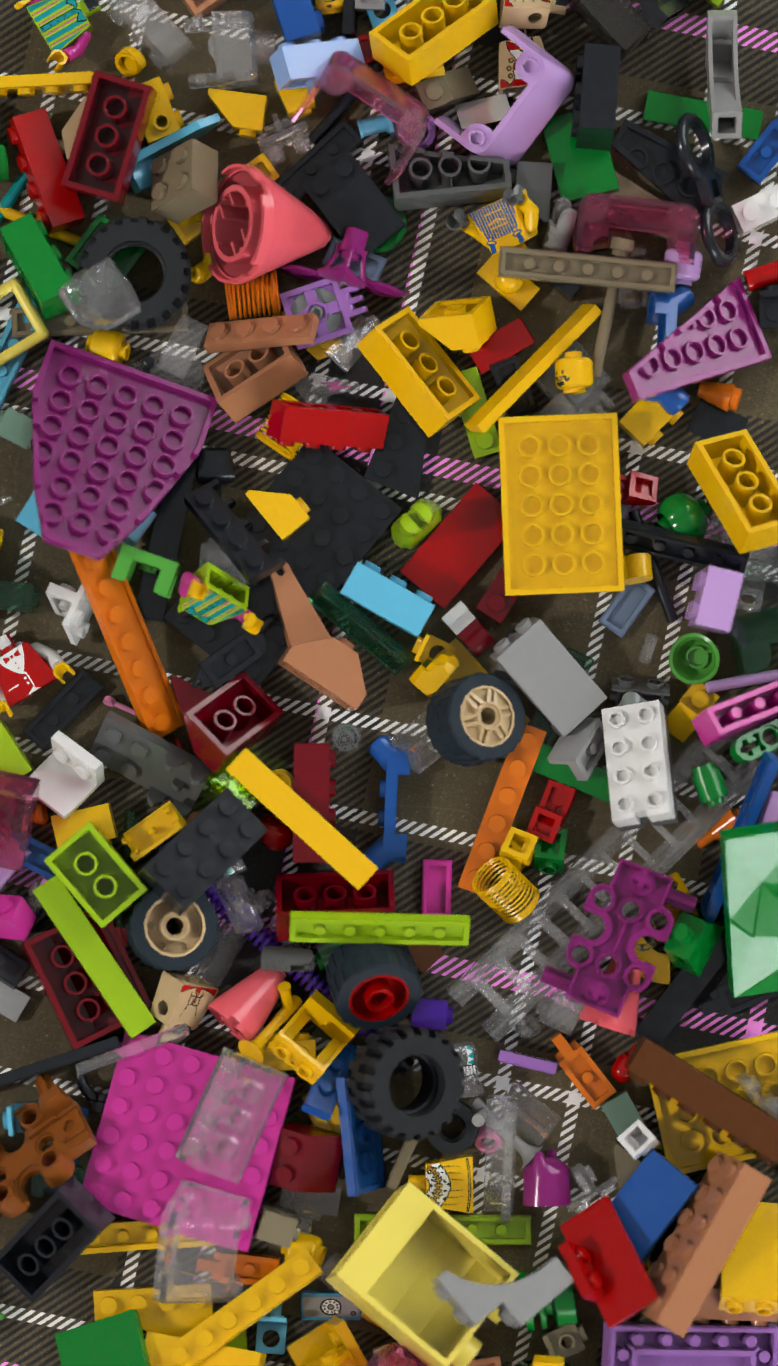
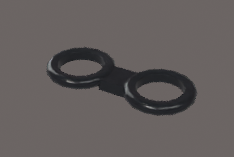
M684 113L677 122L676 145L681 163L687 174L696 181L701 199L700 232L706 252L719 267H730L737 257L738 235L731 213L726 205L721 202L724 201V196L718 174L713 172L715 153L712 139L702 119L694 113ZM690 128L693 129L700 143L702 152L701 168L695 162L690 150ZM714 213L721 221L724 229L726 243L724 253L720 250L714 237L712 222Z

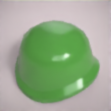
M691 632L684 634L671 647L669 653L670 669L675 677L684 683L693 685L704 683L710 680L719 669V650L710 638L701 633Z

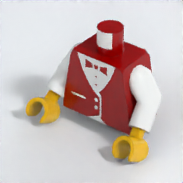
M9 633L0 637V653L2 655L0 657V714L7 711L11 718L13 712L10 707L16 706L57 679L65 684L66 682L63 680L64 673L69 671L74 676L75 671L65 663L56 650L39 642L31 644L25 641L16 646Z

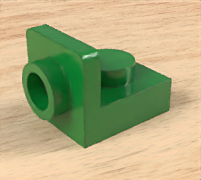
M561 829L554 844L538 839L534 853V869L547 875L564 873L568 829Z

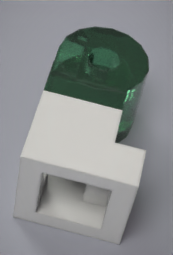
M639 1119L616 1138L635 1160L640 1158L643 1161L651 1149H655L659 1153L663 1149L661 1142Z

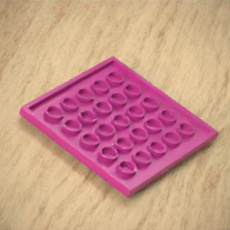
M125 1031L96 1135L97 1144L93 1146L83 1186L111 1213L249 1252L273 1166L280 1131L286 1119L297 1078L143 1034H138L131 1039Z

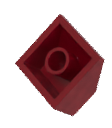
M291 1120L283 1125L278 1139L269 1184L295 1192L335 1193L343 1158L341 1134L295 1120Z

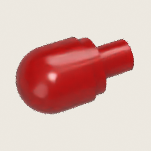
M635 1043L628 1053L623 1052L612 1065V1077L620 1083L631 1080L628 1077L629 1075L626 1074L628 1070L624 1063L636 1045Z

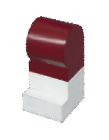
M462 601L457 603L441 618L448 628L478 658L496 642Z

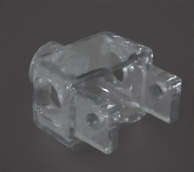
M211 11V17L182 19L185 34L212 32L208 39V51L216 65V72L187 75L190 89L218 87L221 90H234L253 87L259 83L260 79L258 66L271 65L269 57L276 51L274 29L255 30L253 14L250 11Z

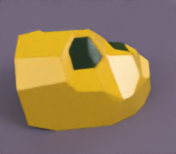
M443 653L435 658H426L410 676L409 680L426 696L431 698L460 665L459 659L454 654Z

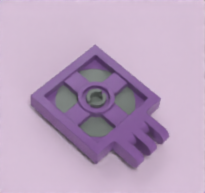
M323 279L279 294L286 315L316 313L319 318L314 343L296 345L297 350L300 351L354 333L350 318L369 312L367 306L355 309L354 305L365 301L363 295L352 298L350 293L358 292L361 288L348 286L340 289L338 282Z

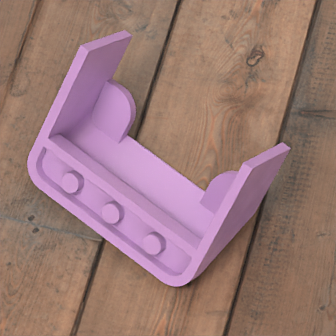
M511 24L503 27L500 32L523 49V52L516 61L515 68L518 76L528 85L494 131L483 123H473L467 126L466 129H461V126L446 114L437 117L433 122L469 151L479 156L509 159L510 167L516 165L517 161L521 160L575 87V76L571 70Z

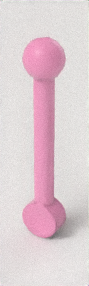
M105 696L103 700L105 705L117 707L136 716L133 708L117 702L111 696Z

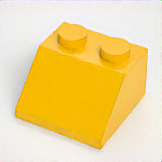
M491 296L435 301L417 319L418 325L450 350H462L463 353L478 351L497 330Z

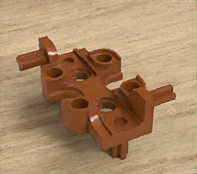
M49 1073L36 1076L37 1081L34 1083L40 1094L38 1104L33 1102L26 1103L13 1112L25 1136L22 1146L17 1151L8 1153L0 1140V1176L6 1174V1179L0 1183V1213L7 1218H15L29 1209L30 1201L25 1193V1185L32 1176L42 1174L49 1187L54 1188L56 1186L58 1188L73 1175L75 1170L74 1160L88 1150L92 1152L93 1146L97 1144L96 1137L93 1135L79 1104L57 1084H54ZM50 1140H54L53 1145L43 1151L45 1144Z

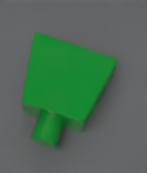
M682 912L676 924L672 927L664 950L675 967L700 977L724 927L705 920L699 915Z

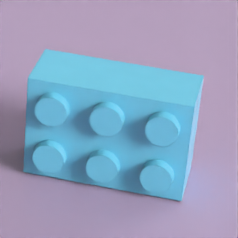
M367 560L364 564L357 562L340 594L418 638L435 608V605L431 603L433 598L418 589L415 594L405 589L407 583L394 575H391L390 579L380 574L381 568Z

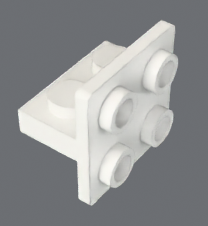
M50 582L45 593L55 614L65 617L62 622L63 628L70 643L77 646L80 638L84 639L90 627L89 620L94 613L85 589L81 584L77 592L75 588L68 584L61 583L59 586Z

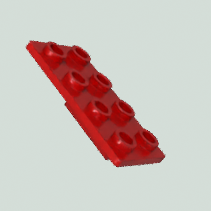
M602 1197L560 1226L566 1242L558 1246V1249L582 1298L597 1303L608 1327H616L658 1298V1294L609 1197Z

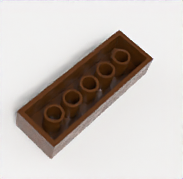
M643 1034L641 1035L624 1063L628 1070L626 1073L629 1075L628 1077L642 1086L647 1081L653 1085L651 1090L664 1100L669 1102L671 1098H674L678 1101L677 1106L688 1115L693 1118L696 1114L704 1117L702 1122L715 1132L720 1134L722 1129L729 1133L727 1137L730 1141L745 1150L747 1146H750L754 1149L752 1153L758 1159L768 1165H771L773 1161L778 1164L777 1118Z

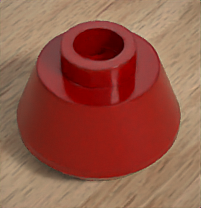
M276 815L264 816L260 822L268 831L261 837V842L268 849L280 851L284 847L289 846L293 839V831Z

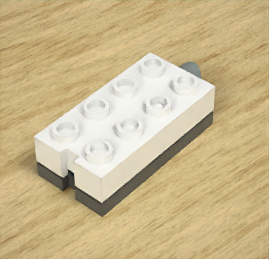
M629 691L623 695L617 707L601 709L612 822L620 831L643 828V822L651 821L655 826L678 822L667 710L659 700L646 701L639 694Z

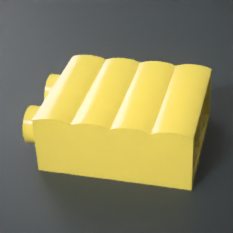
M409 1181L394 1191L325 1280L370 1319L380 1325L395 1340L406 1347L426 1366H449L450 1364L453 1366H467L482 1347L483 1343L473 1334L485 1318L473 1327L468 1328L466 1324L464 1326L461 1325L453 1316L452 1311L454 1309L448 1301L443 1302L433 1290L435 1285L431 1280L440 1272L447 1270L467 1281L486 1285H499L514 1282L519 1273ZM496 1308L486 1317L497 1324L501 1321L498 1315L500 1310Z

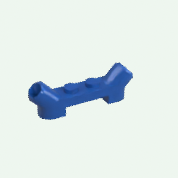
M683 284L676 285L674 294L651 292L647 306L646 324L658 325L657 345L678 328L677 317L693 306L694 294L688 286ZM682 387L644 399V401L658 402L667 414L675 415L686 406L690 396Z
M382 734L368 747V753L386 772V780H380L379 797H385V809H379L378 827H384L383 835L363 852L378 867L377 870L385 869L391 862L406 863L407 834L395 833L398 775H410L411 746L396 745L387 734Z

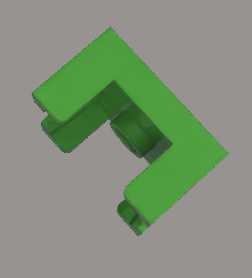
M122 544L111 578L125 581L127 578L130 583L137 563L140 564L138 569L154 575L159 570L160 573L154 587V592L171 600L182 566L177 562Z

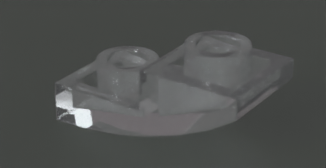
M743 1071L734 1076L744 1092L762 1110L778 1120V1095L774 1097L773 1093L767 1091L760 1096L758 1092L763 1089L754 1074L749 1077Z

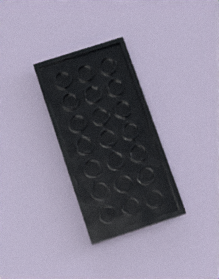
M321 444L319 449L302 446L297 455H295V458L287 464L265 491L291 494L295 500L301 497L311 509L307 513L310 517L307 523L286 540L282 541L255 506L252 507L243 520L250 518L253 522V526L247 531L256 542L262 539L268 540L270 546L264 552L272 561L281 557L290 566L297 581L318 614L351 574L357 562L364 558L399 515L402 508ZM219 548L209 562L250 587L247 609L260 620L271 614H279L270 576L250 585L222 549ZM282 569L276 571L279 576H283L284 571ZM180 597L164 616L169 623L209 655L245 631L242 628L243 623L237 619H227L213 625H208L194 616L189 619L182 618L178 613ZM273 625L263 632L267 644L266 652L235 676L245 671L258 686L261 685L277 665L286 648H288L287 644L285 646L280 645L285 636L283 627L280 625Z

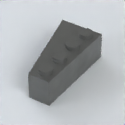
M388 144V164L395 211L494 202L503 197L506 187H509L512 191L509 159L479 155L462 156L455 155L454 152L449 151L439 153L425 151V148L413 147V149L401 148L395 144Z

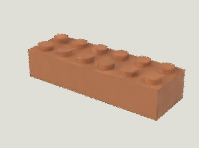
M720 1151L717 1152L716 1156L709 1161L707 1172L702 1181L697 1184L700 1187L694 1193L686 1209L680 1213L678 1224L674 1231L666 1238L660 1256L649 1269L648 1276L658 1294V1298L640 1310L641 1314L682 1338L685 1337L772 1179L744 1162Z

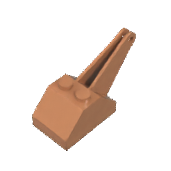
M285 562V565L281 568L284 571L283 576H279L277 572L269 575L288 647L277 664L347 711L357 710L367 695L359 655L352 650L354 645L341 636L334 638L329 635L290 566Z

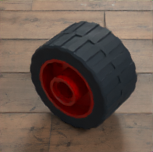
M344 943L337 947L336 951L329 957V962L326 964L325 969L326 979L336 1012L342 1021L354 1028L378 1030L384 1026H393V1024L407 1018L416 1009V1005L421 1000V980L407 944Z

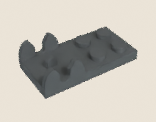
M111 710L106 715L89 751L104 766L148 789L147 802L150 807L160 806L164 800H171L183 818H186L192 811L212 772L201 759Z

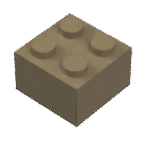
M191 138L152 160V212L178 224L218 203V151Z

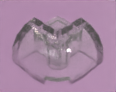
M110 256L89 269L84 268L75 274L57 292L72 316L82 326L86 325L92 329H104L107 331L141 312V305L134 288L128 278L123 277Z

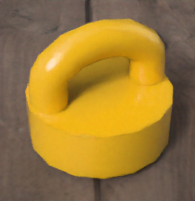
M131 46L124 47L115 56V65L119 72L130 78L137 76L147 65L144 55Z

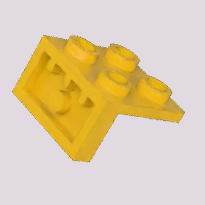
M336 1316L286 1346V1350L295 1366H304L320 1358L323 1352L335 1348L336 1351L349 1349L358 1366H369L345 1320Z

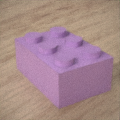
M711 565L695 573L691 588L692 591H696L693 601L688 602L684 619L689 620L688 627L720 635L729 633L744 574Z

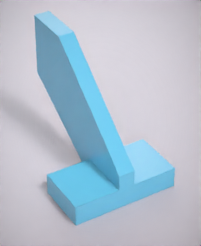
M216 113L199 119L147 147L144 141H142L130 182L135 194L152 188V160L191 138L196 140L206 135L222 121L219 114Z

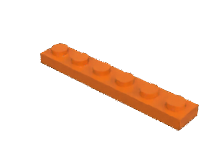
M526 723L521 742L517 744V748L513 752H510L505 757L457 887L475 893L472 889L475 874L484 863L500 855V849L513 824L547 731ZM493 863L492 865H490V866L481 874V876H480V878L478 879V882H477V888H478L479 881H480L481 877L483 876V874H484L491 866H493L495 863ZM495 866L493 869H491V870L487 873V875L484 877V879H483V881L481 882V885H480V890H481V887H482V884H483L484 880H485L486 877L496 868V866ZM493 874L489 877V879H488L487 882L485 883L484 888H483V891L485 890V886L487 885L488 881L493 877Z

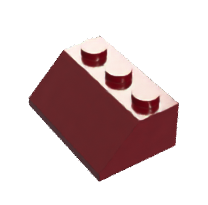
M243 671L187 711L183 717L194 753L214 773H217L237 758L245 748L249 749L273 731L284 711Z

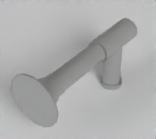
M476 1097L469 1105L476 1113L472 1118L473 1125L481 1127L486 1122L489 1126H492L519 1152L523 1160L522 1168L543 1147V1145L539 1147L532 1146L522 1140L480 1098Z

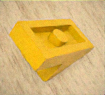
M703 683L691 684L667 714L669 733L683 743L695 730L691 721L706 708L713 706L719 699V696L714 692L707 693Z

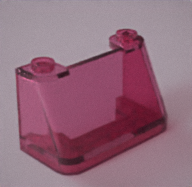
M590 193L585 195L579 204L577 251L591 252L593 244L600 239L608 241L610 228L668 235L666 248H674L678 252L679 263L694 265L700 215L693 206L684 203Z

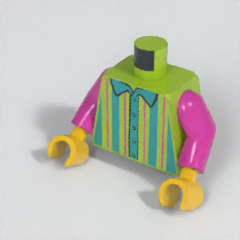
M21 0L14 5V8L18 10L26 4L29 5L26 7L28 13L51 50L46 62L48 63L51 60L58 62L54 68L55 72H60L65 64H69L83 56L93 32L87 17L101 10L97 0H81L80 2H77V0Z
M206 562L193 574L190 572L183 573L178 587L180 594L178 613L182 618L189 619L194 616L208 625H213L227 619H237L243 623L242 628L253 635L258 634L264 623L247 609L250 587L210 562Z

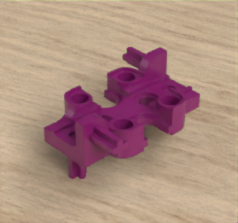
M621 858L611 884H598L594 886L589 892L583 907L587 912L602 918L605 924L604 933L601 937L594 940L586 939L581 935L573 933L567 946L566 960L569 966L576 970L574 976L546 965L540 982L567 992L565 999L575 1003L576 1001L618 1018L628 993H640L646 990L656 969L652 964L637 958L634 952L635 943L638 939L645 936L653 937L666 943L674 920L671 912L663 907V905H669L692 915L698 898L671 888L673 878ZM600 892H605L611 897V903L607 907H599L596 905L594 897ZM627 902L637 904L639 907L638 916L633 919L626 918L622 913L623 905ZM657 914L664 916L667 922L666 927L662 930L652 928L650 925V918ZM578 947H583L589 952L588 960L583 963H578L572 958V952ZM606 957L613 958L617 962L616 971L612 974L603 973L600 969L602 959ZM635 969L640 970L645 977L644 982L637 986L632 985L627 977L628 973Z

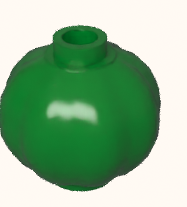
M674 493L660 503L656 512L658 520L654 522V525L703 538L707 531V515L710 514V510L703 499L696 500L687 493Z

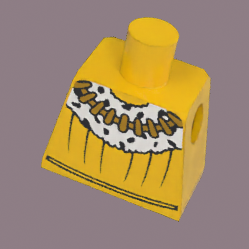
M472 1153L426 1161L425 1175H408V1182L410 1181L421 1192L426 1193V1196L442 1209L474 1213Z

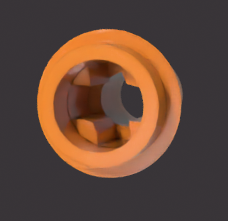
M701 381L697 397L726 412H729V410L736 412L743 389L737 388L736 384Z

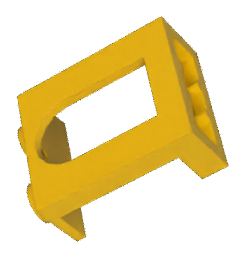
M316 989L267 1047L279 1059L293 1068L302 1079L313 1085L361 1028H354L342 1021L336 1012L334 1004ZM309 1020L332 1038L315 1060L292 1041Z

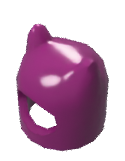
M554 1149L549 1150L546 1156L542 1152H536L534 1159L524 1167L523 1205L535 1207L570 1205L571 1185L568 1166L558 1159L557 1152Z

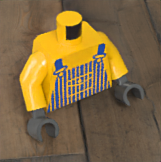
M518 184L515 185L513 191L506 187L501 199L468 214L467 218H464L465 213L463 209H455L453 217L448 214L445 223L448 229L453 231L461 229L488 248L491 253L497 254L500 252L501 246L527 248L525 241L538 234L539 208L528 197L526 189Z

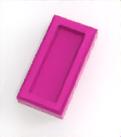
M423 859L421 914L451 915L452 860Z

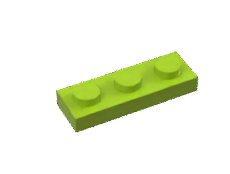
M477 366L460 371L481 397L478 402L461 414L463 424L487 401ZM495 423L485 433L470 432L464 425L475 460L499 452V436Z

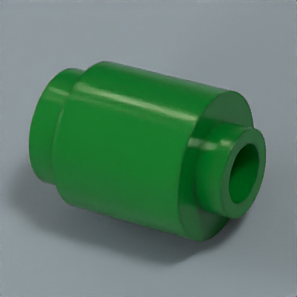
M714 762L691 770L694 776L691 779L701 805L707 803L708 807L711 808L725 802L724 796L729 795L720 769L715 767Z

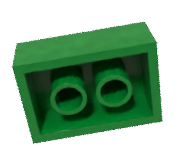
M29 213L1 227L0 234L3 247L44 321L46 322L75 307V295L78 294L74 286L76 282L70 270H64L61 263L62 257L55 244L49 246L48 232L40 219L35 221L33 215Z

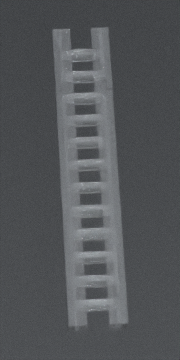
M698 737L672 763L675 793L688 780L693 784L691 778L694 776L691 770L704 765L710 760L727 776L724 782L729 795L724 796L725 802L711 808L708 807L707 803L700 804L691 813L676 798L677 811L685 820L671 834L662 825L655 826L651 821H646L665 839L651 854L632 838L640 828L620 831L613 823L539 897L534 910L520 922L513 923L447 990V993L463 1007L480 991L497 1008L481 1026L498 1043L553 988V986L540 982L546 965L566 973L571 969L566 960V950L572 934L567 937L550 919L563 907L580 924L573 932L574 934L581 935L590 940L601 937L605 930L602 918L596 914H591L587 918L570 899L584 885L590 890L596 886L590 878L605 863L614 872L616 871L618 864L611 857L625 843L644 860L640 864L641 866L665 875L748 791L760 763L758 759L748 764H740L732 771L734 767L721 754L718 756L715 754L731 737L704 747L700 737ZM604 892L596 895L603 902L599 907L604 908L610 905V896L608 897ZM627 902L623 905V915L635 905L634 902ZM541 928L559 945L548 958L529 941ZM583 947L574 949L572 952L574 961L578 962L588 952L587 949ZM520 949L539 966L527 979L509 962ZM499 970L518 987L506 1000L488 983Z

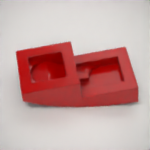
M519 317L494 332L478 351L469 354L481 374H485L490 371V364L515 354L517 355L536 341L522 318Z
M632 470L627 476L620 474L621 504L655 505L657 502L659 477Z
M549 779L539 806L535 807L526 832L554 844L567 819L578 790Z

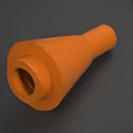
M729 806L710 827L709 831L695 839L698 847L703 849L715 840H720L719 830L733 828L740 809L733 810Z

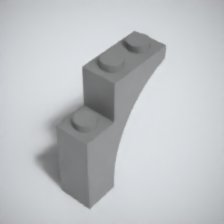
M707 10L705 66L708 79L707 113L711 139H739L742 132V106L738 73L737 10Z
M557 1257L548 1259L526 1277L506 1284L486 1285L464 1280L447 1270L440 1272L431 1280L435 1285L433 1290L443 1302L448 1301L454 1309L452 1314L455 1319L463 1326L466 1324L468 1328L476 1326L496 1308L500 1310L498 1315L507 1326L510 1327L512 1325L513 1328L521 1327L574 1282L570 1273Z

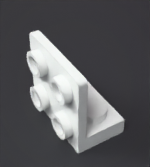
M58 730L51 737L52 754L22 785L26 791L63 819H67L105 781L103 763Z

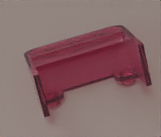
M336 51L327 58L290 120L295 123L306 112L319 89L334 96L341 95L347 90L396 123V137L401 143L406 145L384 183L390 185L402 174L422 141L430 118L429 110L424 103L348 52Z

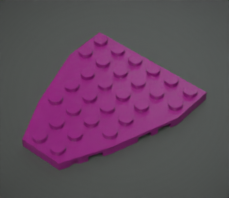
M51 339L32 391V480L42 541L101 561L148 518L198 457L218 403L216 398Z

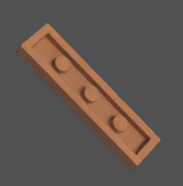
M316 313L210 323L203 347L209 354L313 344L319 318Z

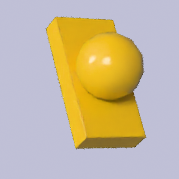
M499 253L492 254L477 272V275L521 312L540 291V288L530 280L497 277Z

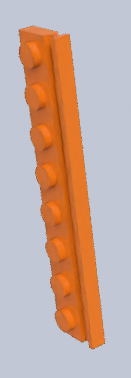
M115 548L101 561L68 550L140 726L162 738L175 731L176 728L186 725L127 578L125 581L111 578L118 558Z

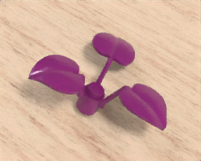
M346 227L342 243L337 244L336 250L324 268L313 270L297 265H284L280 267L302 280L317 282L328 279L344 283L350 287L364 289L377 296L405 297L410 293V291L403 292L383 282L373 281L366 276L367 251H364L369 233L354 227ZM340 252H342L341 257L346 259L345 263L330 268ZM359 258L360 279L349 268L351 261L358 262Z

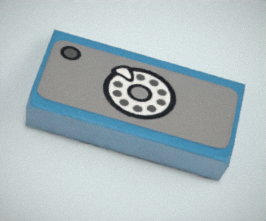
M337 1290L301 1291L302 1320H329L334 1316L343 1320H360V1309Z

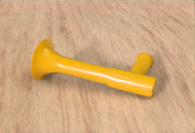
M284 981L278 984L282 1008L275 1014V1017L253 1040H240L238 1043L241 1054L252 1063L260 1064L263 1062L262 1049L264 1045L303 1004L299 996L291 994L289 982Z

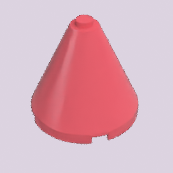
M232 164L223 169L221 173L225 177L220 184L218 183V203L203 210L201 223L202 249L204 253H210L213 265H208L210 272L217 280L223 283L243 284L324 248L332 236L331 228L324 218L258 168L251 165Z

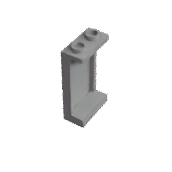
M527 617L515 627L516 632L509 639L505 637L493 647L495 652L490 657L493 661L499 663L551 723L550 727L555 733L565 737L608 697L541 619L535 617L529 619Z

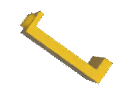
M759 1202L721 1270L719 1310H725L730 1314L754 1312L759 1316H770L778 1313V1203Z

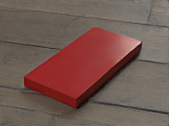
M476 482L400 572L420 590L431 596L433 601L441 608L445 609L503 542L501 503Z

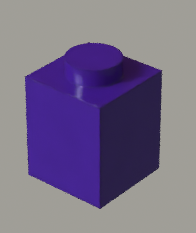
M421 997L419 1004L416 1005V1009L411 1013L410 1025L446 1031V1024H452L453 1006H448V999Z

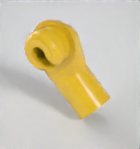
M203 252V260L195 267H191V281L195 284L205 283L213 276L208 268L209 264L213 265L210 253Z

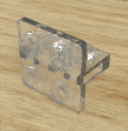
M578 1163L570 1168L569 1172L584 1196L567 1206L565 1210L567 1213L574 1210L576 1215L592 1205L589 1199L598 1194L600 1198H603L616 1190L617 1187L614 1183L620 1179L615 1175L596 1188L593 1182L598 1179L590 1166L586 1165L583 1167L581 1163Z

